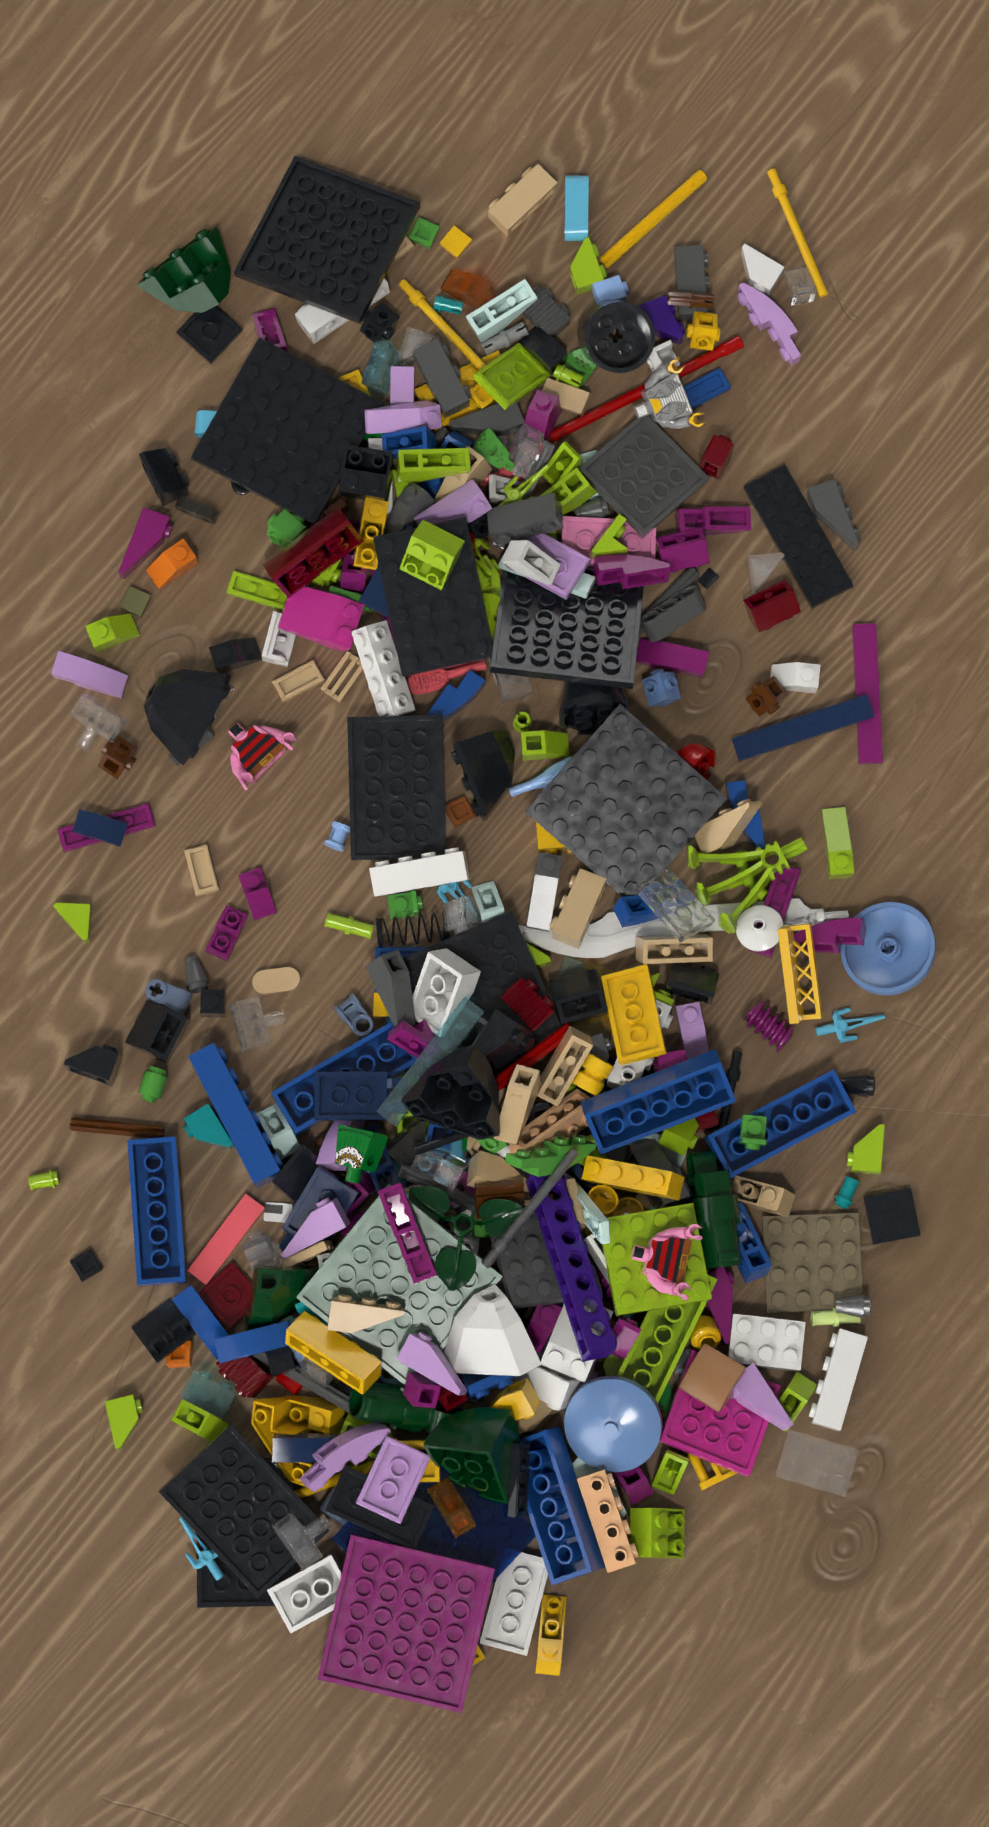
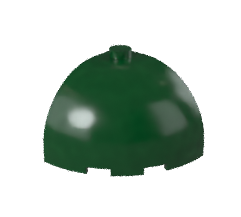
M488 1407L471 1408L457 1412L440 1422L431 1431L424 1443L425 1450L437 1467L442 1466L450 1473L448 1478L465 1489L466 1486H469L479 1491L480 1497L508 1504L511 1443L520 1441L518 1427L512 1410Z

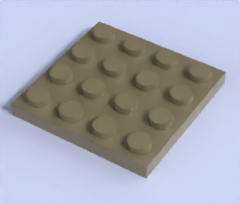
M859 1213L789 1215L788 1218L783 1216H762L763 1247L772 1264L769 1273L765 1275L766 1314L832 1310V1308L836 1307V1298L863 1295Z

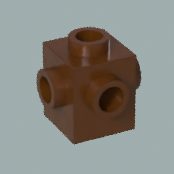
M773 676L765 682L760 680L750 688L752 693L745 699L757 715L761 717L767 712L769 715L776 712L781 707L779 703L789 694L776 677Z
M118 735L113 743L108 741L101 751L104 756L98 767L118 779L125 769L129 771L137 759L133 756L138 748Z

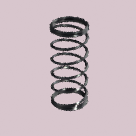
M434 912L432 913L430 939L428 936L424 917L420 913L418 918L417 940L415 937L411 918L409 915H407L405 920L404 941L398 919L396 916H394L392 923L391 942L385 919L383 917L381 919L376 917L378 947H383L382 921L384 924L388 943L391 947L394 943L395 920L397 923L401 942L404 946L407 941L408 919L410 922L413 938L416 944L419 943L421 918L425 934L429 943H431L432 941L434 917L440 940L443 941L445 939H448L449 927L447 912H442L443 938L441 935L437 916Z

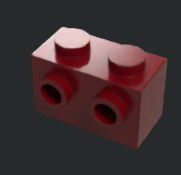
M785 579L743 600L749 619L759 633L769 630L774 625L784 620H789L794 615L801 613L794 590Z

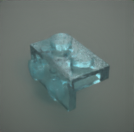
M375 341L361 382L362 385L379 395H387L390 386L391 366L397 365L400 351L393 348V342Z
M201 1369L198 1373L192 1371L191 1377L180 1398L223 1420L236 1397V1394L232 1392L234 1387L223 1381L220 1384L211 1381L213 1376Z

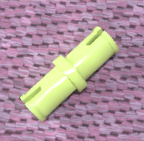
M836 1307L832 1308V1310L810 1312L812 1326L833 1325V1327H838L839 1324L861 1322L859 1317L836 1313Z

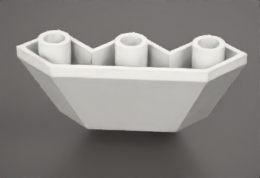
M495 1284L474 1294L454 1317L444 1356L456 1373L521 1376L541 1365L520 1317L506 1295Z

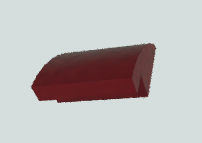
M336 507L264 561L262 565L276 585L290 598L362 544L364 540L340 508Z

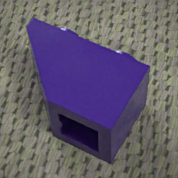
M665 295L639 305V308L651 319L655 336L667 341L671 340L672 343L677 345L683 343L684 327L681 321H676L674 316L676 314L674 305L667 304Z

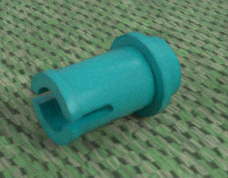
M441 294V296L435 297L433 309L438 310L437 313L444 311L461 315L464 300L446 298Z
M845 1177L839 1194L834 1197L836 1200L835 1204L844 1209L852 1206L851 1200L859 1182L853 1178Z

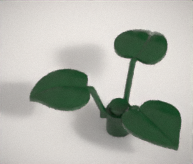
M427 1186L411 1187L409 1190L410 1201L436 1222H439V1219L453 1222V1230L459 1236L457 1251L452 1248L444 1249L438 1254L435 1261L436 1273L450 1291H455L465 1286L475 1273L476 1259L474 1254L470 1251H461L463 1238L471 1233L473 1225H485V1231L489 1236L500 1239L524 1209L521 1205L510 1200L491 1199L483 1203L479 1208V1216L483 1221L472 1220L467 1214L448 1217L444 1216V1214L449 1210L450 1201L448 1195L442 1189Z

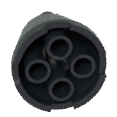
M565 681L559 708L561 727L563 729L571 728L577 730L579 735H592L619 703L630 712V706L623 688Z

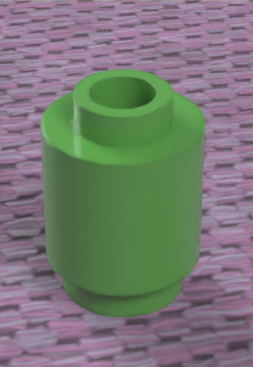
M153 1066L148 1067V1070L144 1072L138 1091L142 1095V1100L155 1103L156 1099L161 1100L168 1079L166 1077L167 1071Z

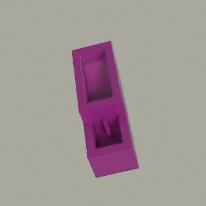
M704 507L703 509H679L675 513L676 533L700 527L705 536L752 530L750 507Z
M603 555L594 557L593 574L598 586L621 582L622 588L628 589L665 583L669 580L670 564L667 562L634 555Z
M640 639L636 663L676 674L684 673L703 678L710 652L672 643L650 642L649 640Z
M845 918L812 926L814 950L819 953H840L841 945H864L866 926L863 919ZM801 930L794 934V940L800 945H803L807 940L806 930Z

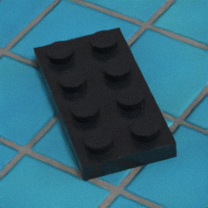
M345 1465L325 1511L401 1546L416 1549L435 1506L413 1496L401 1524L396 1523L356 1504L368 1475Z

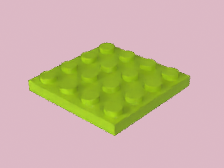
M693 1203L607 1218L609 1221L610 1243L603 1244L602 1247L616 1316L712 1299L701 1240L698 1241L689 1237L692 1242L684 1282L692 1290L684 1289L682 1294L689 1297L688 1300H683L678 1295L674 1296L658 1292L647 1281L646 1275L642 1274L644 1262L631 1259L634 1245L647 1248L648 1241L655 1237L658 1232L675 1227L689 1228L690 1225L697 1224ZM699 1229L694 1231L695 1236L700 1235Z

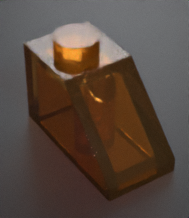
M451 269L440 287L445 293L457 300H464V304L477 309L491 301L497 292L480 275Z
M449 1478L427 1489L432 1501L455 1538L476 1526L468 1507Z

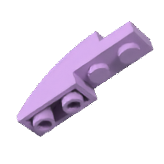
M745 283L739 284L737 298L742 306L746 305L749 310L748 317L753 326L757 325L760 331L769 327L767 329L768 334L773 342H778L780 346L779 352L785 362L788 361L791 366L799 363L801 354L792 341L797 337L798 331L788 316L774 301L762 292Z
M375 1422L353 1428L333 1438L312 1455L317 1463L300 1478L301 1482L307 1488L316 1492L326 1485L330 1477L336 1472L341 1471L347 1461L354 1465L364 1461L376 1446L384 1442L385 1437L391 1433L390 1429L381 1423Z

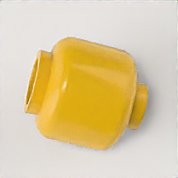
M702 1315L699 1317L689 1339L692 1346L699 1351L705 1343L715 1348L720 1343L721 1332L714 1318Z

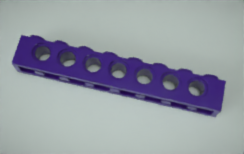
M531 1174L525 1181L531 1199L550 1175L537 1177ZM562 1175L549 1192L555 1199L547 1195L536 1208L535 1213L582 1362L609 1357L617 1349V1338L611 1331L609 1313L604 1309L602 1291L597 1287L595 1270L590 1265L587 1256L588 1248L582 1240L580 1234L581 1226L575 1218L573 1201L568 1196L566 1179ZM555 1215L559 1216L562 1219V1222L558 1221ZM562 1238L567 1239L569 1244H566ZM569 1260L575 1262L577 1267L572 1266ZM577 1283H580L583 1286L584 1290L580 1289L577 1286ZM584 1305L589 1307L591 1312L586 1311ZM591 1328L595 1329L598 1332V1335H595L592 1332Z

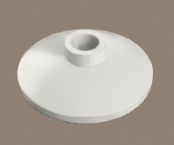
M757 905L748 908L740 915L736 923V934L740 943L747 949L766 951L773 948L779 942L778 929L784 925L781 916L776 910L768 906ZM761 922L763 923L761 928L757 929L754 927L756 923Z

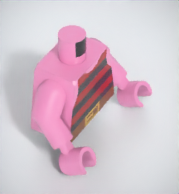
M237 723L228 732L236 740L231 746L230 763L232 772L246 791L248 790L246 787L248 782H253L255 785L256 780L286 752L285 746L291 751L293 748L290 746V743L294 740L299 742V740L293 733H286L277 728L254 725L246 731Z
M692 1224L689 1228H670L658 1232L655 1237H652L648 1241L647 1248L634 1245L631 1259L644 1262L642 1274L646 1275L647 1281L658 1292L674 1296L678 1295L683 1300L689 1299L687 1295L682 1294L684 1289L692 1290L684 1282L692 1242L689 1237L698 1241L701 1240L703 1237L700 1235L695 1236L694 1231L698 1228L702 1229V1226Z

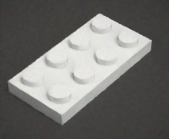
M504 1548L480 1644L527 1656L548 1576L543 1558Z

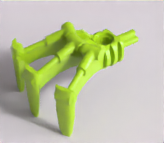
M802 838L781 848L777 841H774L772 846L769 843L765 844L766 849L764 850L757 847L756 851L748 852L741 850L730 854H703L696 851L691 844L688 846V867H691L693 870L700 866V862H720V864L736 865L737 869H739L737 875L707 888L704 884L697 882L695 894L701 905L708 906L712 900L711 895L728 888L730 890L743 884L745 888H749L750 893L730 915L720 913L718 926L729 934L736 932L737 924L734 922L758 899L763 901L767 897L768 891L764 888L770 880H775L774 874L776 872L779 875L783 874L782 869H790L787 860L808 850ZM776 855L779 857V860L776 864L769 865L766 863L767 857ZM759 861L755 865L748 868V862ZM766 870L757 883L754 879V876Z

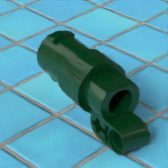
M712 1150L689 1152L686 1156L689 1190L691 1196L696 1198L691 1199L694 1204L697 1224L703 1227L698 1229L700 1236L703 1237L701 1245L706 1269L742 1265L737 1225H740L737 1194H732L730 1171H718L716 1156Z
M374 1382L363 1395L352 1388L349 1397V1414L351 1418L383 1423L392 1429L419 1433L422 1429H426V1431L431 1433L444 1419L464 1410L452 1408L446 1412L439 1401H437L436 1408L412 1406L403 1395L405 1388L403 1383H397V1386Z

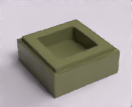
M129 586L120 604V609L142 618L151 595Z

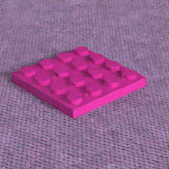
M691 1350L667 1414L659 1442L749 1477L768 1421L739 1404L736 1399L730 1398L719 1413L680 1390L679 1386L686 1372L699 1353ZM765 1380L777 1398L781 1386Z

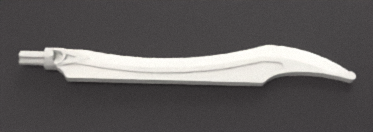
M800 898L791 900L783 925L811 923V926L832 920L849 918L848 910L824 912L823 908L810 909L803 904ZM756 901L751 907L764 905L765 901ZM741 903L689 906L665 917L623 928L615 912H609L599 921L589 925L579 949L553 939L551 929L548 932L526 928V926L519 925V928L527 942L542 949L571 957L605 958L623 950L636 947V936L686 935L725 931L718 926L720 913L730 915Z

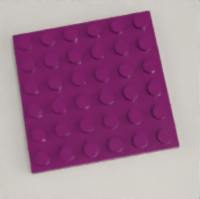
M351 1534L318 1680L462 1713L495 1567Z

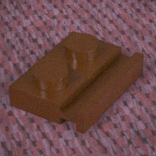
M523 1180L475 1183L476 1219H481L479 1216L481 1205L491 1199L510 1200L524 1208Z

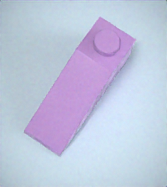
M428 400L365 410V429L367 434L390 433L427 426L430 430L441 428L440 404Z
M472 479L415 516L414 520L419 526L422 520L435 524L466 517L467 523L491 510L492 507L481 489Z
M694 1002L676 1006L677 1025L682 1048L686 1050L687 1060L709 1052L700 1003Z
M329 1197L316 1203L317 1208L310 1213L281 1254L282 1259L346 1228L350 1224L338 1198L330 1201Z
M420 1331L418 1334H409L396 1360L458 1396L465 1395L467 1392L466 1387L438 1345L431 1342L432 1337Z
M752 1363L746 1367V1372L734 1387L731 1398L736 1399L739 1404L783 1431L794 1425L755 1364Z

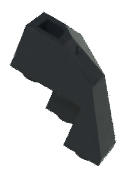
M182 669L160 676L148 690L144 709L150 729L180 764L184 765L189 758L193 759L197 754L200 740L206 729H209L213 724L214 714L222 699H225L230 692L231 687L228 686L231 678L230 675Z
M505 730L490 731L453 744L454 751L451 752V755L456 765L461 764L464 775L461 781L466 791L471 790L474 801L471 807L475 816H481L482 821L489 818L513 782L515 752Z
M476 1045L456 1049L431 1065L401 1100L415 1118L477 1140L499 1136L498 1086L488 1059Z

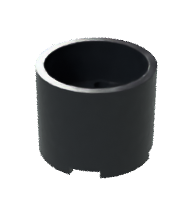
M608 299L600 301L584 313L578 326L577 338L582 353L592 364L609 372L626 373L639 368L650 357L655 344V330L649 316L638 306L622 300ZM616 329V332L619 333L620 336L619 338H615L613 342V338H610L609 334L614 333V330Z

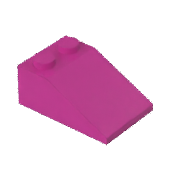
M304 586L290 598L287 597L277 628L344 652L351 649L353 642L351 632L357 630L364 605L342 596Z

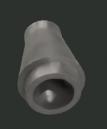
M864 1294L847 1298H836V1313H843L863 1319L864 1316H870L871 1297H865Z

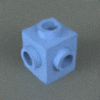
M663 669L655 670L650 673V677L642 680L649 707H664L681 699L674 672H664Z

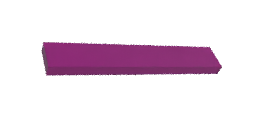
M876 623L853 624L855 698L867 694L874 714L873 719L857 723L858 764H882Z

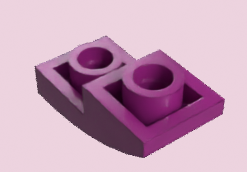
M226 905L205 952L228 961L248 914Z

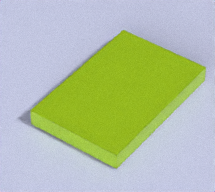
M517 343L477 371L473 378L506 410L546 382L551 374L520 343Z

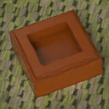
M465 795L445 805V811L454 828L476 817Z

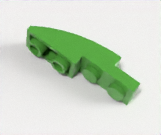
M573 1135L572 1138L556 1136L554 1140L544 1141L543 1148L537 1147L535 1151L517 1149L516 1153H506L505 1163L537 1177L552 1174L571 1148L578 1152L579 1155L570 1167L588 1156L596 1148V1143L588 1141L587 1137L583 1135Z

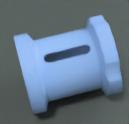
M333 821L331 825L333 828L324 845L343 852L345 849L343 845L348 833H350V827Z

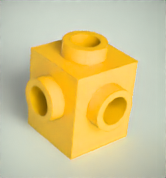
M694 311L692 323L687 324L686 338H689L690 348L713 351L715 341L719 342L720 338L717 314Z

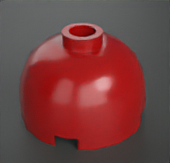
M691 743L676 751L682 759L706 780L709 779L710 774L706 773L709 767L714 768L716 763V753L714 750L699 743Z

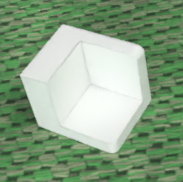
M671 340L653 348L650 357L647 359L652 372L666 364H670L676 357L672 349L673 343ZM679 361L675 362L676 367L680 366Z

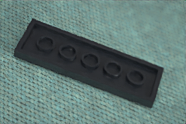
M785 465L744 486V491L811 609L853 588L851 580Z

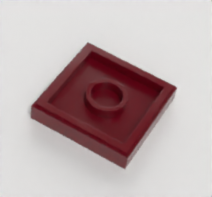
M232 1262L207 1284L198 1295L224 1326L231 1330L245 1317L246 1309H250L252 1283Z

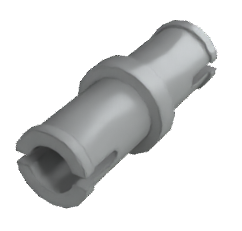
M521 321L505 331H499L498 335L480 344L483 350H485V354L489 355L503 347H510L512 342L529 334Z

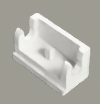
M273 611L262 652V661L288 667L296 635L277 628L282 614Z

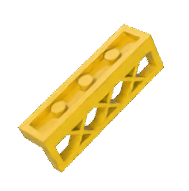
M811 923L782 926L778 929L789 1024L800 1023L802 1020L821 1019L823 1014ZM794 930H806L807 940L803 945L794 940ZM801 951L809 957L810 963L805 969L797 963V956ZM804 975L812 980L813 987L809 992L800 987V980ZM807 998L815 1004L816 1013L804 1014L803 1003Z

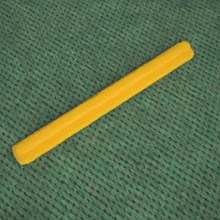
M702 170L696 171L600 257L601 264L609 268L707 180L706 174Z

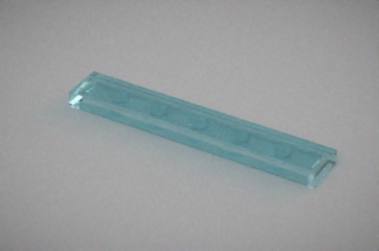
M464 997L376 1113L397 1127L409 1111L401 1102L402 1098L431 1065L457 1049L484 1014V1011Z

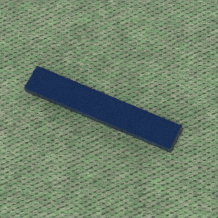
M866 694L732 738V743L738 761L741 762L873 719L874 714Z

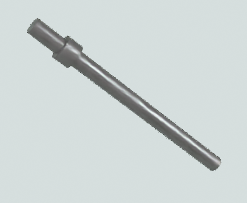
M571 1148L500 1239L497 1238L492 1244V1250L481 1262L482 1265L489 1269L499 1255H503L509 1248L507 1245L579 1155L578 1152Z

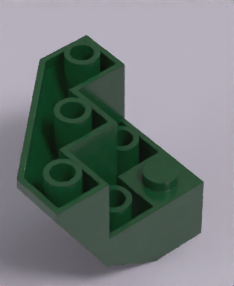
M216 226L210 230L206 228L200 230L195 234L196 238L184 247L176 248L169 253V258L157 267H151L142 274L143 279L137 284L139 288L177 311L203 313L219 305L229 294L231 269L220 232Z
M254 1265L250 1309H246L244 1332L279 1323L286 1317L293 1315L297 1311L295 1304L301 1302L296 1296L316 1273L319 1266L298 1265V1268Z

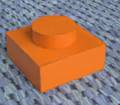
M187 1341L166 1356L167 1367H192L193 1343Z

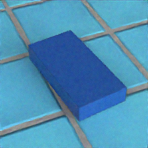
M721 368L683 387L692 410L731 390V386Z

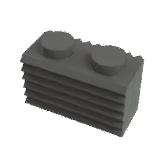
M538 285L533 290L538 299L522 314L535 327L555 338L569 326L571 320L569 316L571 314L564 305L561 304L559 306L554 302L553 299L555 297L547 288L542 289Z

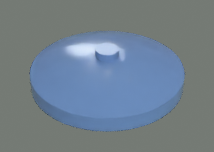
M883 902L864 909L854 917L862 918L866 926L864 945H841V959L846 972L855 984L867 992L888 996L904 993L922 982L934 964L937 950L934 931L923 914L903 903Z
M603 1376L585 1383L572 1396L565 1412L564 1429L570 1447L586 1464L598 1470L605 1469L606 1472H624L640 1466L654 1453L662 1434V1416L657 1402L643 1386L628 1378Z

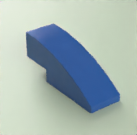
M470 670L457 689L450 684L447 685L427 715H443V722L453 717L476 698L485 687L486 680Z
M743 780L726 783L725 789L728 803L733 810L738 807L737 803L748 799L746 782ZM758 809L744 829L743 834L755 849L760 847L764 850L766 849L760 810Z
M681 883L646 888L639 895L620 897L613 910L623 928L665 917L690 906L693 902L684 884Z
M190 1285L174 1297L172 1301L217 1360L218 1355L214 1339L229 1335L192 1285Z
M290 1320L214 1339L219 1363L288 1346L285 1344L286 1329L291 1325Z

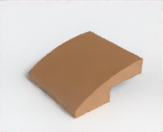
M705 1343L686 1372L679 1389L720 1413L732 1397L733 1389L746 1372V1368Z

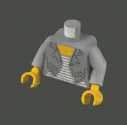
M675 357L670 364L654 370L647 379L645 389L641 391L644 402L633 406L638 419L650 415L654 422H658L662 427L682 429L692 427L693 425L700 427L706 424V422L699 423L697 421V416L703 415L704 412L700 411L693 414L678 373L685 368V365L681 368L675 366V362L680 357Z

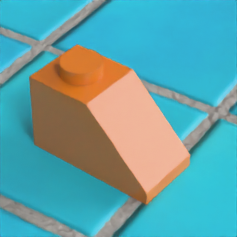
M182 539L166 549L146 569V572L160 590L198 564L197 557L186 541Z

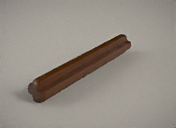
M72 1117L70 1120V1130L144 1138H161L165 1135V1127L161 1125Z

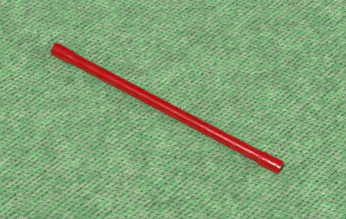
M737 335L721 343L713 351L710 350L678 366V368H681L685 365V368L678 373L679 378L744 348L742 339ZM645 383L583 414V416H579L553 429L547 441L554 443L643 398L641 391L645 389ZM523 443L511 449L510 452L517 463V461L533 455L539 448Z

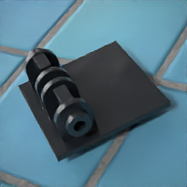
M171 1299L131 1327L157 1363L196 1335Z

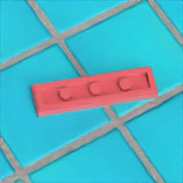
M245 1194L187 1271L207 1285L265 1208Z

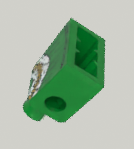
M343 1125L338 1126L335 1162L336 1164L348 1167L345 1181L359 1184L362 1170L370 1172L377 1170L388 1135Z

